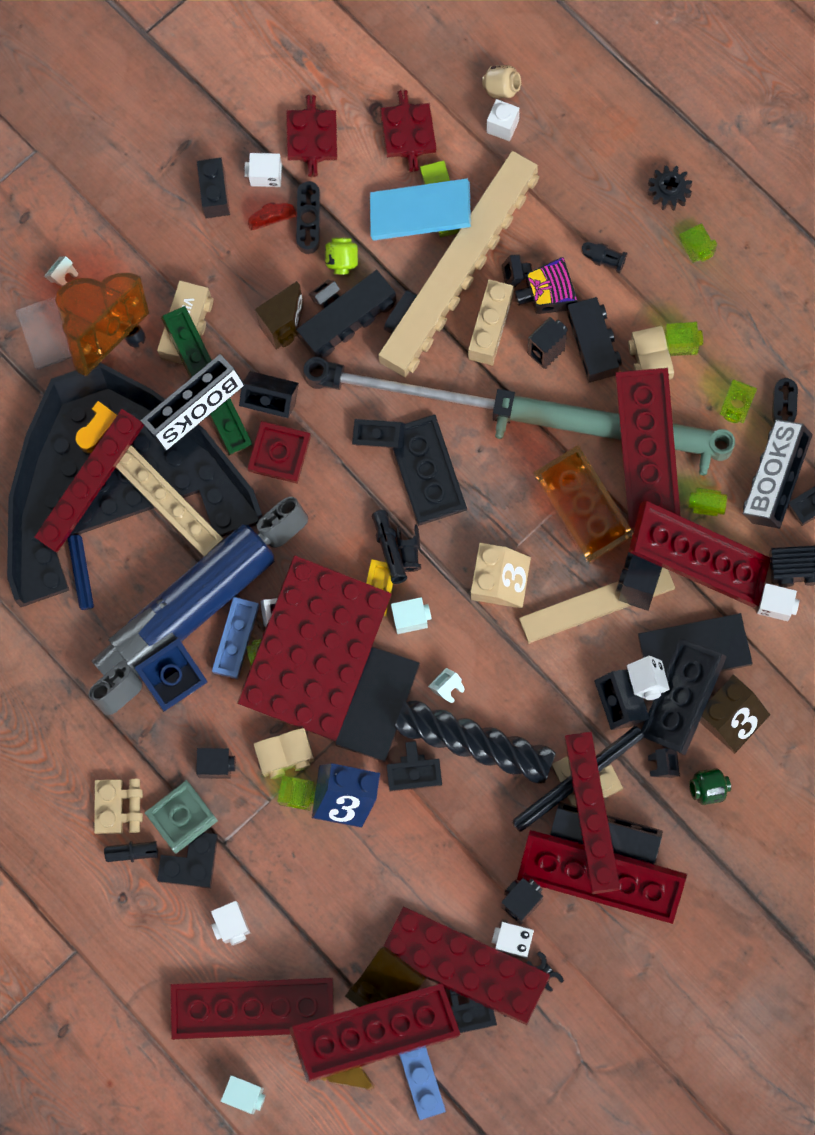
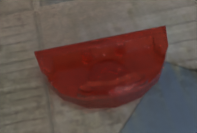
M267 203L248 219L250 231L296 217L297 212L292 204Z

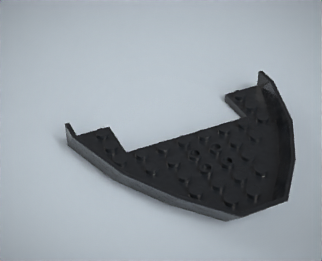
M101 362L52 378L24 439L8 499L7 579L14 600L20 607L70 591L58 553L34 537L91 455V453L83 452L76 442V434L94 418L95 413L92 410L94 405L99 401L116 415L123 409L138 420H142L165 400L154 390ZM199 424L167 451L151 436L145 426L131 444L183 498L200 492L211 526L221 537L231 534L242 524L249 527L257 525L258 521L263 517L254 490L208 432ZM115 468L69 537L80 535L154 509L155 507Z

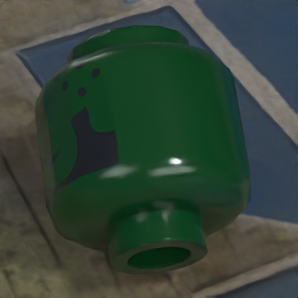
M718 768L701 770L696 772L693 779L689 781L690 793L692 798L701 805L721 803L725 801L727 792L731 791V782L729 777L724 776L723 772Z

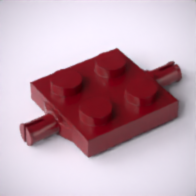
M402 90L397 92L399 105L380 109L387 158H407L409 172H413V166L414 172L419 170L417 157L423 154L436 153L437 149L430 103L409 104L408 91L403 90L402 94Z
M306 95V109L287 110L286 113L287 160L306 162L308 165L307 176L312 177L313 168V177H317V163L324 160H337L336 110L316 109V96L312 95L311 104L310 95Z

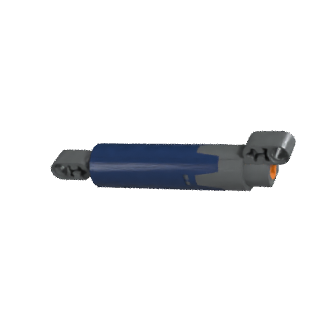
M284 498L261 517L257 523L258 534L248 525L242 524L108 639L111 644L91 660L103 674V677L90 688L89 698L103 714L111 715L116 713L141 691L142 681L135 670L136 666L178 638L182 642L275 562L274 555L268 548V545L272 548L284 545L304 528L308 522V515L296 498Z

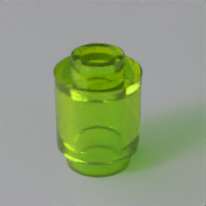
M696 488V492H690L688 507L693 508V513L716 517L718 514L724 515L727 494H721V491Z

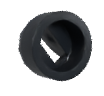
M140 325L129 328L123 334L126 342L132 347H139L138 343L140 342L142 344L145 343V332Z

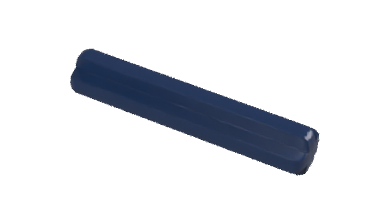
M73 535L68 537V545L79 608L81 610H89L94 607L83 540L80 535Z

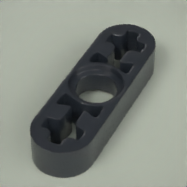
M311 181L303 182L297 190L296 241L298 249L305 254L316 252L320 245L321 195L318 185ZM307 190H312L313 193L311 195V205H307L305 195ZM306 212H312L316 218L311 223H305L301 219L302 215ZM306 230H310L312 240L310 246H305V242H303L306 240Z

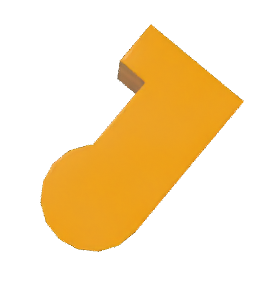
M99 401L92 408L95 413L94 418L76 434V442L85 453L93 452L117 416Z

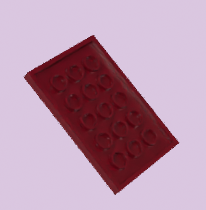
M294 555L237 704L336 741L392 593Z

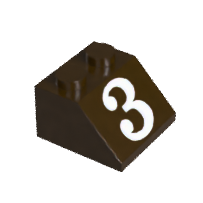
M297 281L255 309L259 327L276 350L281 346L287 347L295 340L294 337L297 336L296 329L299 328L304 303L300 284Z
M733 674L708 701L700 723L735 754L767 720L770 713L755 693Z

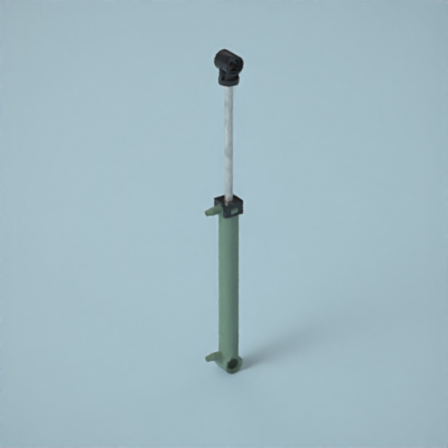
M320 357L310 358L304 365L305 380L314 389L326 387L340 390L342 383L492 409L493 421H497L495 437L497 439L503 438L507 423L510 424L511 421L621 440L620 418L617 413L516 396L513 391L497 389L496 399H489L344 373V365L326 362ZM315 369L323 371V374L319 377L310 375ZM673 424L675 450L701 454L699 463L700 475H707L711 458L717 461H724L731 456L735 446V438L730 431L725 429L713 431ZM723 441L728 447L721 450L714 443Z

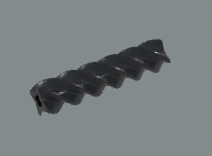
M404 700L395 724V730L397 729L407 738H422L432 747H447L452 753L462 757L473 756L476 761L483 765H498L499 768L508 774H523L529 781L538 784L546 782L556 754L547 746H532L522 737H506L497 728H481L478 723L471 719H456L446 710L431 711L426 704L420 701L406 702Z

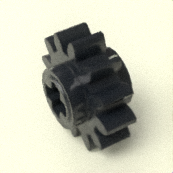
M667 165L664 166L663 173L655 170L654 178H649L648 182L650 186L648 196H654L652 204L655 205L661 202L662 210H665L667 205H671L673 211H675L677 203L685 206V198H690L692 191L689 189L692 187V181L686 180L687 172L678 174V166H675L673 171H669Z

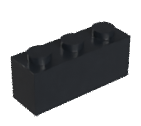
M597 297L569 304L567 316L588 383L616 376L622 361L619 351H614L612 346L615 339L611 327H606L604 319H607V313L604 304L600 305Z

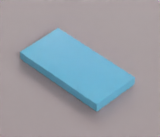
M468 178L370 192V228L373 241L471 227L470 183Z

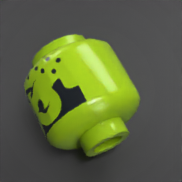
M331 238V242L325 245L326 267L334 269V274H349V269L357 267L358 246L352 242V238Z

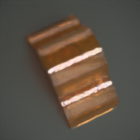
M132 273L113 274L101 282L91 278L75 279L63 285L55 297L73 366L78 373L87 376L149 314L141 277Z

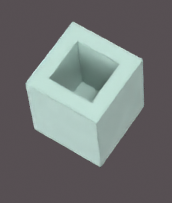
M422 597L391 604L397 634L428 628L427 620L432 618L429 604L423 605Z
M231 1076L221 1102L254 1114L255 1110H261L266 1095L262 1094L264 1088Z

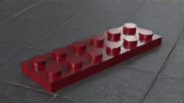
M668 368L616 372L629 527L635 528L640 504L645 501L681 516Z
M648 501L641 502L629 553L750 607H759L770 557Z
M530 830L517 880L521 881L524 878L528 882L532 879L540 887L673 924L687 879V873L614 853L620 889L618 891L592 894L583 844Z
M404 906L384 944L387 949L425 978L437 984L443 983L444 987L526 1026L550 978V974Z
M333 978L171 984L172 1040L291 1035L289 1029L292 1026L334 1014Z
M443 983L295 1025L289 1029L306 1082L455 1039L461 1035Z

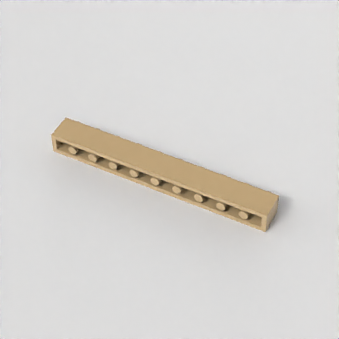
M514 151L510 153L472 211L471 227L461 228L379 353V362L404 378H406L409 372L413 373L420 362L419 356L423 351L427 352L434 339L432 336L436 330L440 332L447 321L445 316L449 310L454 311L460 301L458 296L463 289L467 290L474 279L472 277L476 269L480 270L486 262V253L489 249L493 250L500 239L498 235L503 228L507 229L513 220L512 214L514 210L522 207L526 200V192L529 188L533 189L539 180L537 164Z

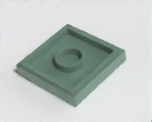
M187 780L145 812L146 816L175 854L218 821Z

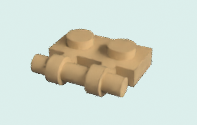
M130 779L128 790H123L122 780H95V834H123V823H129L130 833L140 832V822H143V814L140 813V799L143 798V790L140 789V779ZM123 799H129V813L123 814Z

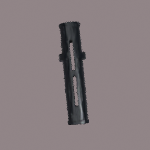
M378 510L371 516L377 531L375 535L376 540L381 544L391 582L399 584L407 580V575L395 541L397 537L396 532L391 528L387 511Z

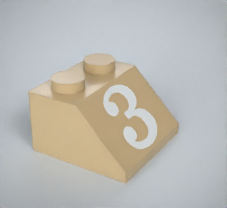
M479 543L471 600L523 608L531 557L507 547Z

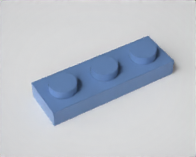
M233 597L212 669L214 674L238 680L260 606L259 603Z
M426 1047L401 1054V1061L419 1119L423 1120L446 1112Z

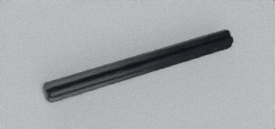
M632 727L596 755L599 772L643 739L644 734L639 727ZM571 775L513 819L512 823L519 832L524 831L574 792Z

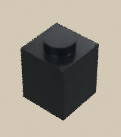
M197 748L196 775L199 778L231 779V772L236 771V756H232L229 748Z

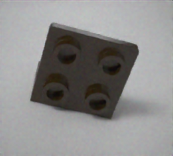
M382 946L361 977L348 990L345 997L356 1006L361 1007L417 991L425 981V977L385 946Z

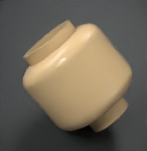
M494 65L483 76L482 84L488 95L492 98H511L521 87V77L516 69L510 65Z

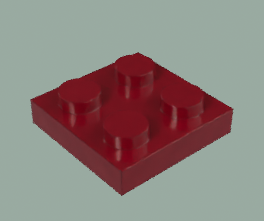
M261 421L247 468L248 472L298 484L311 433Z

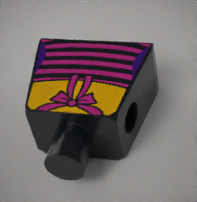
M564 257L527 273V288L514 291L518 305L532 302L536 314L567 311L569 304L578 302Z

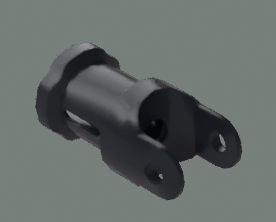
M585 242L582 245L583 255L592 259L595 265H605L615 269L616 273H621L628 255L627 252L620 253L612 250L604 243L594 244Z
M417 524L414 526L415 536L409 540H402L400 526L397 527V547L400 550L405 572L421 570V564L418 562L420 536Z

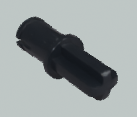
M130 841L129 844L106 846L104 848V857L106 862L131 860V863L135 859L158 858L157 841L133 844V841Z

